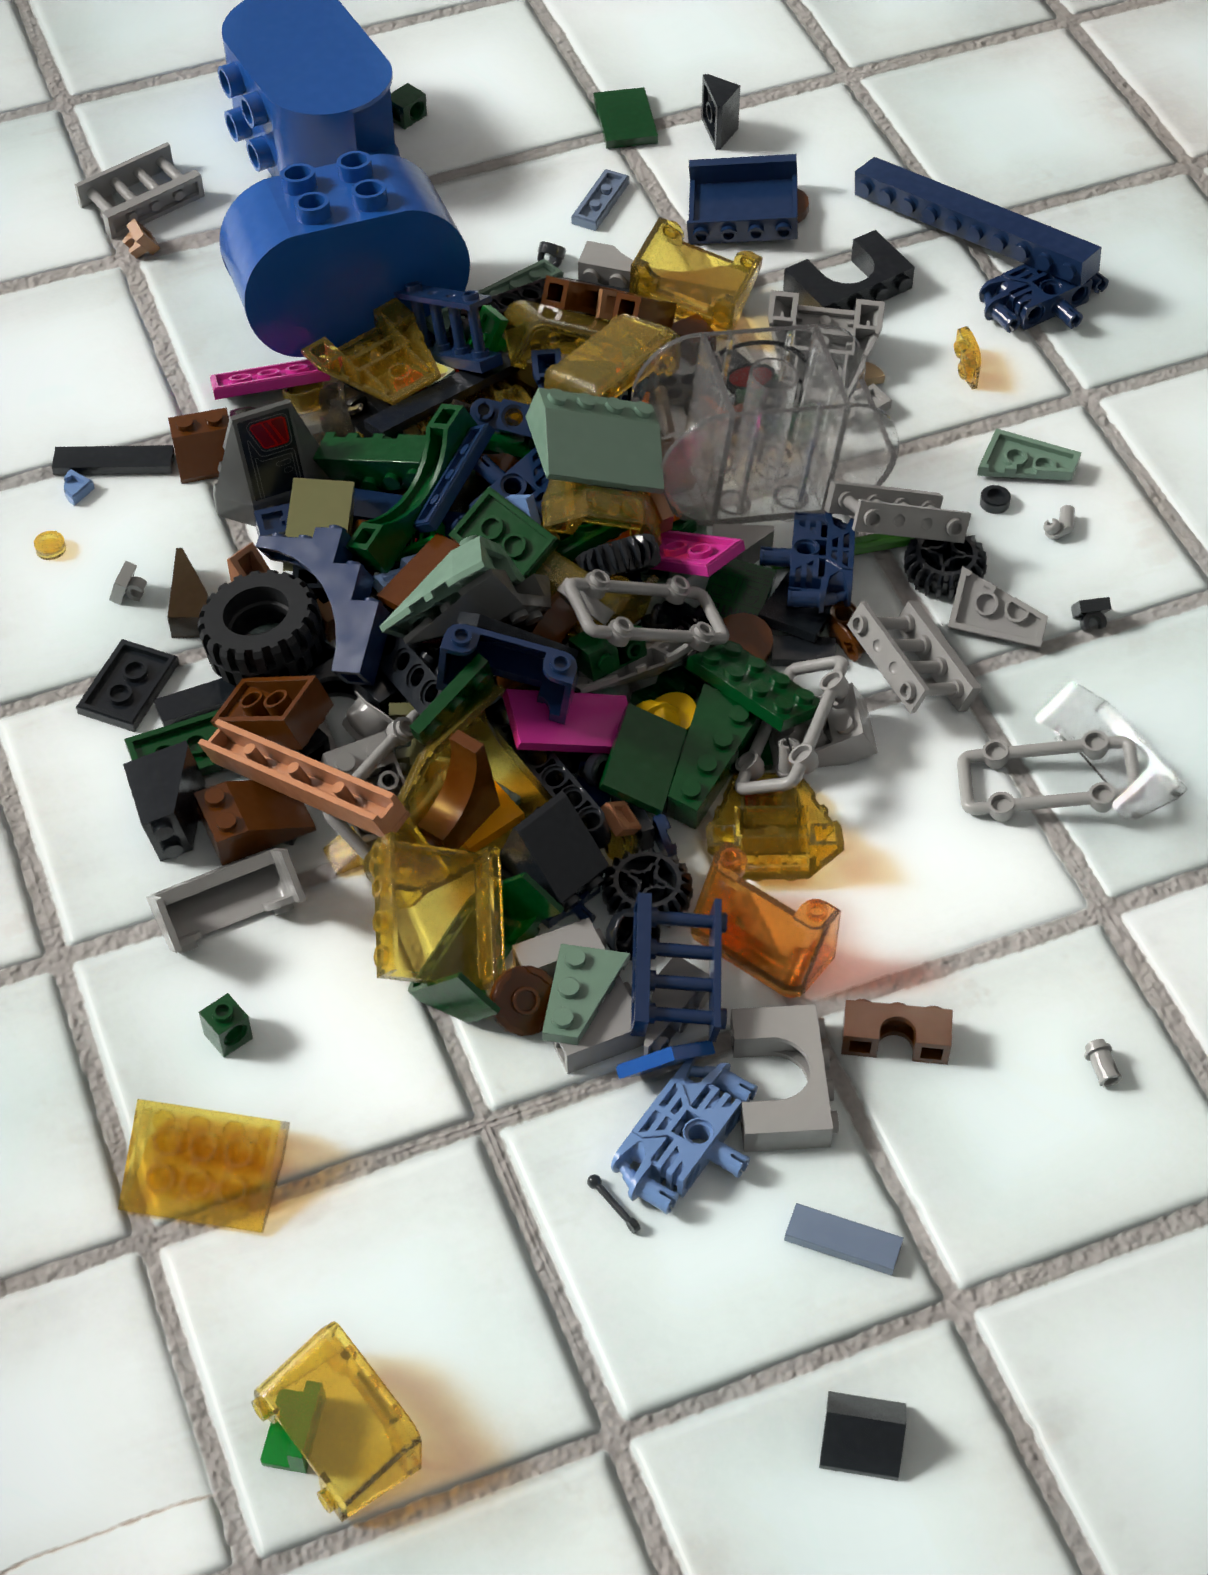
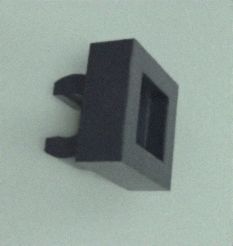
M1110 597L1079 600L1071 606L1072 617L1081 618L1080 627L1082 631L1090 629V618L1097 620L1098 629L1106 627L1107 619L1104 614L1111 610Z

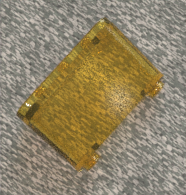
M659 217L631 264L629 292L677 303L675 320L679 321L697 313L716 332V336L728 338L738 323L762 267L763 257L751 251H740L732 261L684 242V232L681 226L675 221Z
M526 300L511 303L503 315L509 320L504 333L511 366L525 369L526 362L531 359V350L560 348L562 354L600 361L618 359L619 344H633L629 337L608 320Z
M627 313L616 315L610 320L608 325L559 363L551 365L546 370L544 388L617 398L651 370L658 374L662 371L670 374L679 367L680 335L669 327Z
M335 1321L319 1329L254 1390V1400L251 1401L255 1413L263 1422L268 1419L272 1424L280 1423L319 1477L321 1490L317 1492L320 1503L328 1513L334 1511L341 1522L421 1469L422 1440L415 1424L345 1331Z

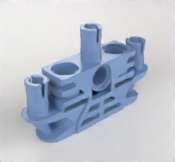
M695 1059L686 1060L619 1147L613 1157L611 1169L614 1173H622V1178L629 1188L628 1196L631 1201L640 1197L663 1211V1213L669 1214L671 1212L669 1206L674 1208L679 1196L682 1198L685 1196L710 1161L732 1173L735 1177H741V1170H746L750 1157L731 1148L724 1141L740 1121L742 1102L753 1100L758 1086L730 1072V1063H720L716 1067L694 1066ZM691 1077H701L703 1080L696 1083L691 1080ZM731 1097L735 1099L733 1103H731ZM694 1139H702V1140H705L706 1142H704V1143H695V1142H693L692 1140H694ZM633 1161L640 1164L637 1171L632 1169L629 1165ZM664 1179L666 1180V1187L661 1184ZM675 1186H677V1192L672 1191Z

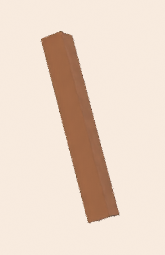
M217 719L214 724L218 729L208 741L201 738L198 742V745L207 754L212 763L388 841L393 838L411 815L394 793L223 720Z

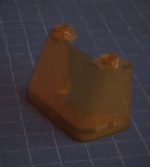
M726 841L713 857L693 913L710 915L714 899H722V912H727L728 922L726 933H722L721 957L779 994L790 998L799 997L810 988L835 958L841 910L821 899L808 900L797 911L791 909L741 878L747 869V856L741 849ZM691 927L690 933L692 937L703 946H709V929Z

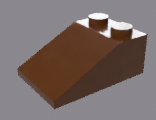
M316 675L243 678L210 722L216 727L214 723L217 719H220L291 750H301L309 743L310 738L319 725L324 722L326 715L334 704Z
M253 780L225 781L194 793L199 817L222 866L316 831V826L303 802Z

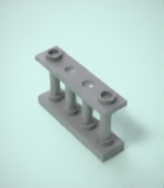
M168 142L74 184L81 208L95 203L102 211L106 234L111 239L129 232L126 225L133 219L144 225L205 196L202 177L196 169L182 175L174 167L171 147ZM164 171L172 180L159 185L152 176ZM141 182L149 191L136 196L128 187ZM118 192L126 201L113 207L105 198Z
M835 480L830 482L824 510L828 513L855 516L852 526L853 531L964 543L971 517L969 512L941 509L944 496L940 493Z
M861 601L847 623L851 632L910 714L917 711L926 696H947L957 711H967L982 689L981 685L918 601H908L899 617H877L867 602ZM887 630H899L904 639H893ZM914 651L920 661H909L903 652ZM930 673L937 683H925L919 674Z

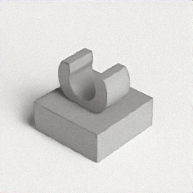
M125 561L114 582L109 598L110 601L121 605L125 595L134 601H140L147 581L141 577L134 576L137 565Z

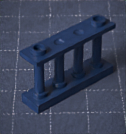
M419 281L407 283L404 285L405 289L394 293L396 299L411 302L418 339L415 341L416 344L405 348L408 360L424 363L435 361L450 368L481 374L503 364L500 352L489 351V348L485 347L478 307L492 302L491 296L479 294L477 290L464 292L422 285V282ZM423 303L429 304L436 341L429 337ZM441 306L448 307L454 344L447 340ZM460 309L467 310L473 348L466 344Z
M638 892L633 917L630 1036L645 1037L648 1025L654 1024L655 1021L709 1025L710 1042H716L720 1029H726L727 1008H721L722 933H726L728 915L727 912H722V899H714L710 915L658 911V907H652V893ZM657 925L709 929V946L657 942L656 938H651V928H656ZM656 956L709 960V978L656 974V970H650L651 960H655ZM655 988L709 992V1011L656 1007V1003H650V992H655Z

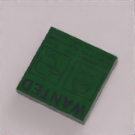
M733 559L709 577L705 591L710 595L722 619L737 613H748L758 616V613L769 599L777 576V570Z

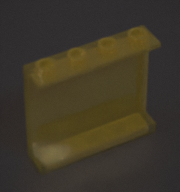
M389 832L374 841L371 849V861L374 863L372 895L375 897L373 929L376 931V948L373 959L374 964L377 966V978L427 984L434 980L462 972L479 989H491L494 981L505 971L500 848L487 846L478 852L395 841V832Z

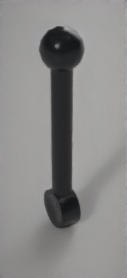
M596 1174L590 1175L587 1180L588 1186L596 1189L626 1222L628 1229L633 1234L638 1232L641 1227L637 1220L630 1217L601 1184L600 1176Z

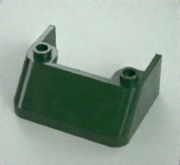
M527 872L477 890L463 903L410 983L408 992L419 1002L466 1023L478 1022L483 1018L498 1014L501 1008L489 998L485 990L509 955L512 945L536 937L540 931L538 926L541 921L561 914L564 907Z

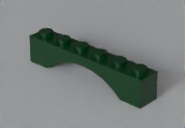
M441 404L426 426L422 460L407 492L386 513L362 522L347 543V549L359 563L365 566L367 571L388 573L395 565L405 546L411 541L416 531L413 527L415 520L470 427L478 425L463 405Z

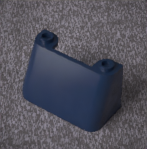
M459 623L447 629L440 646L436 689L443 691L479 653L489 661L493 675L539 687L537 702L545 703L550 711L549 720L565 725L579 677L576 660L571 654L467 624Z

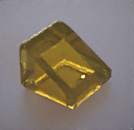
M340 835L323 848V852L336 876L367 863Z

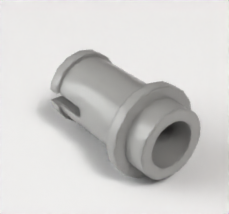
M786 738L778 742L779 762L775 766V773L778 775V778L787 777L790 774L793 765L789 761V754L795 747L800 745L797 739L789 738L788 746H786Z
M1096 1039L1089 1042L1085 1046L1086 1052L1084 1057L1087 1061H1091L1100 1086L1109 1087L1117 1084L1122 1079V1076L1112 1058V1046L1106 1043L1104 1039Z

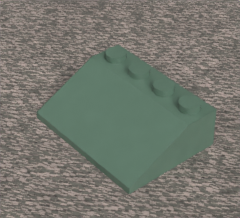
M538 387L525 417L547 479L657 494L663 493L664 478L660 424L652 404L642 401H625L615 397L592 396L587 393H572L555 388L546 389Z

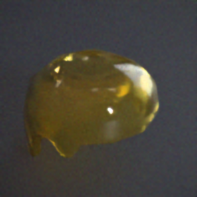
M325 382L288 387L286 391L282 390L284 400L289 399L296 411L304 415L314 413L323 407L328 397V389Z

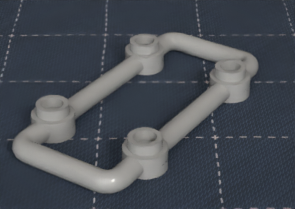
M595 569L587 573L585 578H569L564 584L565 594L584 632L593 638L607 639L614 646L625 647L630 640L687 643L694 650L704 652L710 645H724L729 640V631L708 592L700 587L690 586L689 582L682 576L675 575L673 578H669L665 584L610 580L606 572ZM579 591H583L593 599H602L606 593L664 597L668 602L675 605L683 604L686 598L696 599L699 601L711 626L705 622H698L692 625L689 631L634 627L632 622L625 617H617L611 620L608 626L597 625L594 623Z
M836 655L792 663L784 670L783 674L793 681L795 676L800 674L833 669L820 681V688L824 693L803 743L795 747L789 754V761L793 765L790 774L787 777L755 781L765 772L764 762L760 756L773 729L771 725L762 720L749 751L742 754L735 763V768L739 772L734 786L737 793L740 795H754L790 790L800 783L804 774H809L818 767L819 761L818 754L814 750L834 701L843 699L849 692V683L845 678L848 670V661L845 657Z
M414 709L406 717H398L387 726V737L359 766L352 776L365 781L396 746H403L410 742L414 736L409 726L420 714ZM441 732L435 739L451 755L449 739L451 736ZM443 765L433 772V785L409 810L411 815L390 841L377 836L378 846L374 851L345 821L323 812L324 818L364 861L370 864H378L388 854H396L405 848L408 831L437 799L446 779L449 765Z
M1100 730L1088 731L1083 735L1082 739L1016 746H1008L1001 740H991L983 746V749L965 751L959 756L957 762L960 800L963 810L971 815L990 814L998 822L1008 821L1016 811L1091 805L1097 812L1105 813L1110 811L1116 802L1134 800L1142 792V781L1135 742L1127 736H1107ZM1109 749H1123L1128 788L1115 789L1109 783L1099 782L1094 784L1088 792L1013 798L1007 792H997L991 795L988 801L974 802L970 763L984 762L989 768L998 770L1003 768L1009 759L1083 752L1089 759L1099 760L1107 754Z

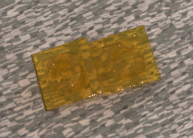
M968 326L957 329L954 352L960 359L958 364L959 376L973 390L978 387L981 353L972 331Z

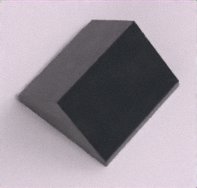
M703 74L701 119L715 150H719L738 130L741 85L710 74Z
M828 1391L819 1468L898 1481L906 1431V1403Z

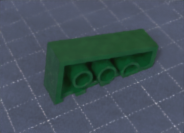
M326 432L312 459L331 480L355 482L356 489L377 492L406 489L410 487L422 460L426 435L398 434L396 439L385 436V434L374 433L372 438H360L359 433H348L346 437H338L336 432Z

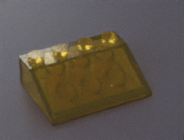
M137 1099L118 1210L263 1233L285 1156L290 1122Z

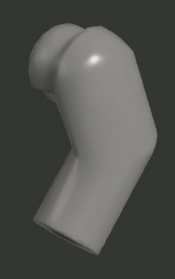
M1071 505L1062 506L1060 508L1059 521L1052 518L1051 524L1049 520L1044 523L1045 535L1050 539L1056 540L1071 533L1074 530L1075 508Z

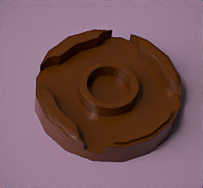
M748 613L731 614L724 618L723 621L730 635L728 641L731 640L740 644L743 649L767 662L774 645L772 630L768 624L758 616Z
M530 965L514 966L504 971L494 981L489 998L501 1008L498 1014L493 1015L494 1020L505 1031L515 1035L529 1036L542 1032L553 978L544 970Z

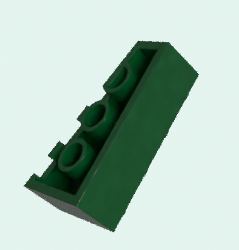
M705 683L703 684L669 791L667 816L695 830L733 773L737 759L745 753L760 726V718L721 691Z

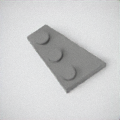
M962 566L948 628L1041 649L1048 616L1016 597H1012L994 584L985 581Z

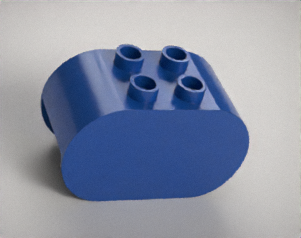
M244 0L229 12L222 25L226 64L218 67L220 84L226 96L232 99L233 109L225 111V122L235 142L246 141L247 152L256 171L260 172L267 169L272 177L280 176L282 169L289 165L304 163L316 168L337 163V158L340 155L350 151H363L369 155L390 154L400 157L394 138L390 91L393 80L391 63L339 0Z
M350 151L340 155L337 158V163L316 168L304 163L292 164L282 169L280 176L263 179L253 184L231 204L223 219L220 230L219 245L222 260L233 280L252 330L267 347L286 356L307 357L372 342L373 338L378 337L377 332L381 331L386 338L414 332L416 327L411 302L396 299L394 295L395 292L405 289V284L419 281L422 282V285L465 292L470 274V258L466 243L431 180L413 162L390 154L369 155L363 151ZM423 303L425 317L431 315L429 304Z

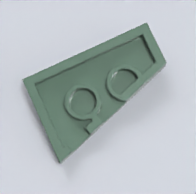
M996 428L978 467L977 476L1071 481L1080 462L1082 452Z
M561 944L542 1030V1040L578 1045L596 1017L602 1001L615 986V980L622 969L625 970L630 962V953Z

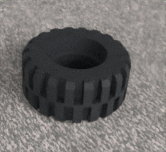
M259 570L252 571L250 575L242 577L241 574L234 577V581L229 584L225 582L219 586L216 594L212 593L208 597L207 605H203L199 614L198 631L212 669L224 681L232 685L235 683L238 685L243 678L300 676L299 673L302 671L307 672L313 666V660L319 658L326 641V628L315 594L302 579L295 578L294 575L286 572L279 574L276 570H267V573H261ZM274 623L279 624L275 628L265 633L250 636L246 635L248 632L259 626Z

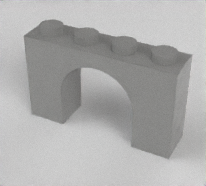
M586 918L512 945L513 965L534 966L544 970L554 978L561 944L605 949L606 940L601 929H595L591 920ZM620 976L615 980V986L610 994L606 995L604 1001L599 1006L596 1017L579 1044L554 1042V1048L567 1074L644 1045L645 1037L630 1036L632 988L628 982L623 983Z
M816 1004L731 1009L730 1034L733 1058L782 1057L795 1063L803 1071L807 1079L806 1086L790 1098L742 1102L740 1122L744 1152L831 1147L833 1133H838L839 1121L837 1111H831L830 1101H834V1084L832 1079H826L825 1070L830 1069V1056L828 1048H822L821 1039H825L826 1036L824 1018H818Z

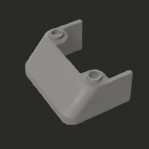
M283 848L263 850L146 897L169 949L179 954L197 948V940L206 934L264 911L273 910L275 915H280L294 909V902L303 903L307 901L288 850Z

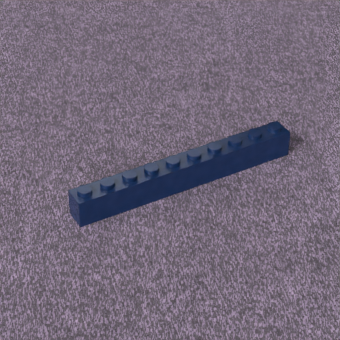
M873 157L855 171V195L1080 287L1100 271L1101 246L877 157Z

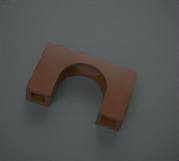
M546 275L541 300L542 305L596 315L599 289L618 291L611 321L635 327L672 332L677 303L582 281Z

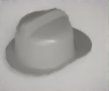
M355 691L358 698L348 709L342 726L356 741L383 731L386 733L387 726L394 720L365 701Z

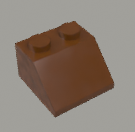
M227 407L168 418L181 484L218 478L219 462L223 461L225 452L223 444L229 423Z

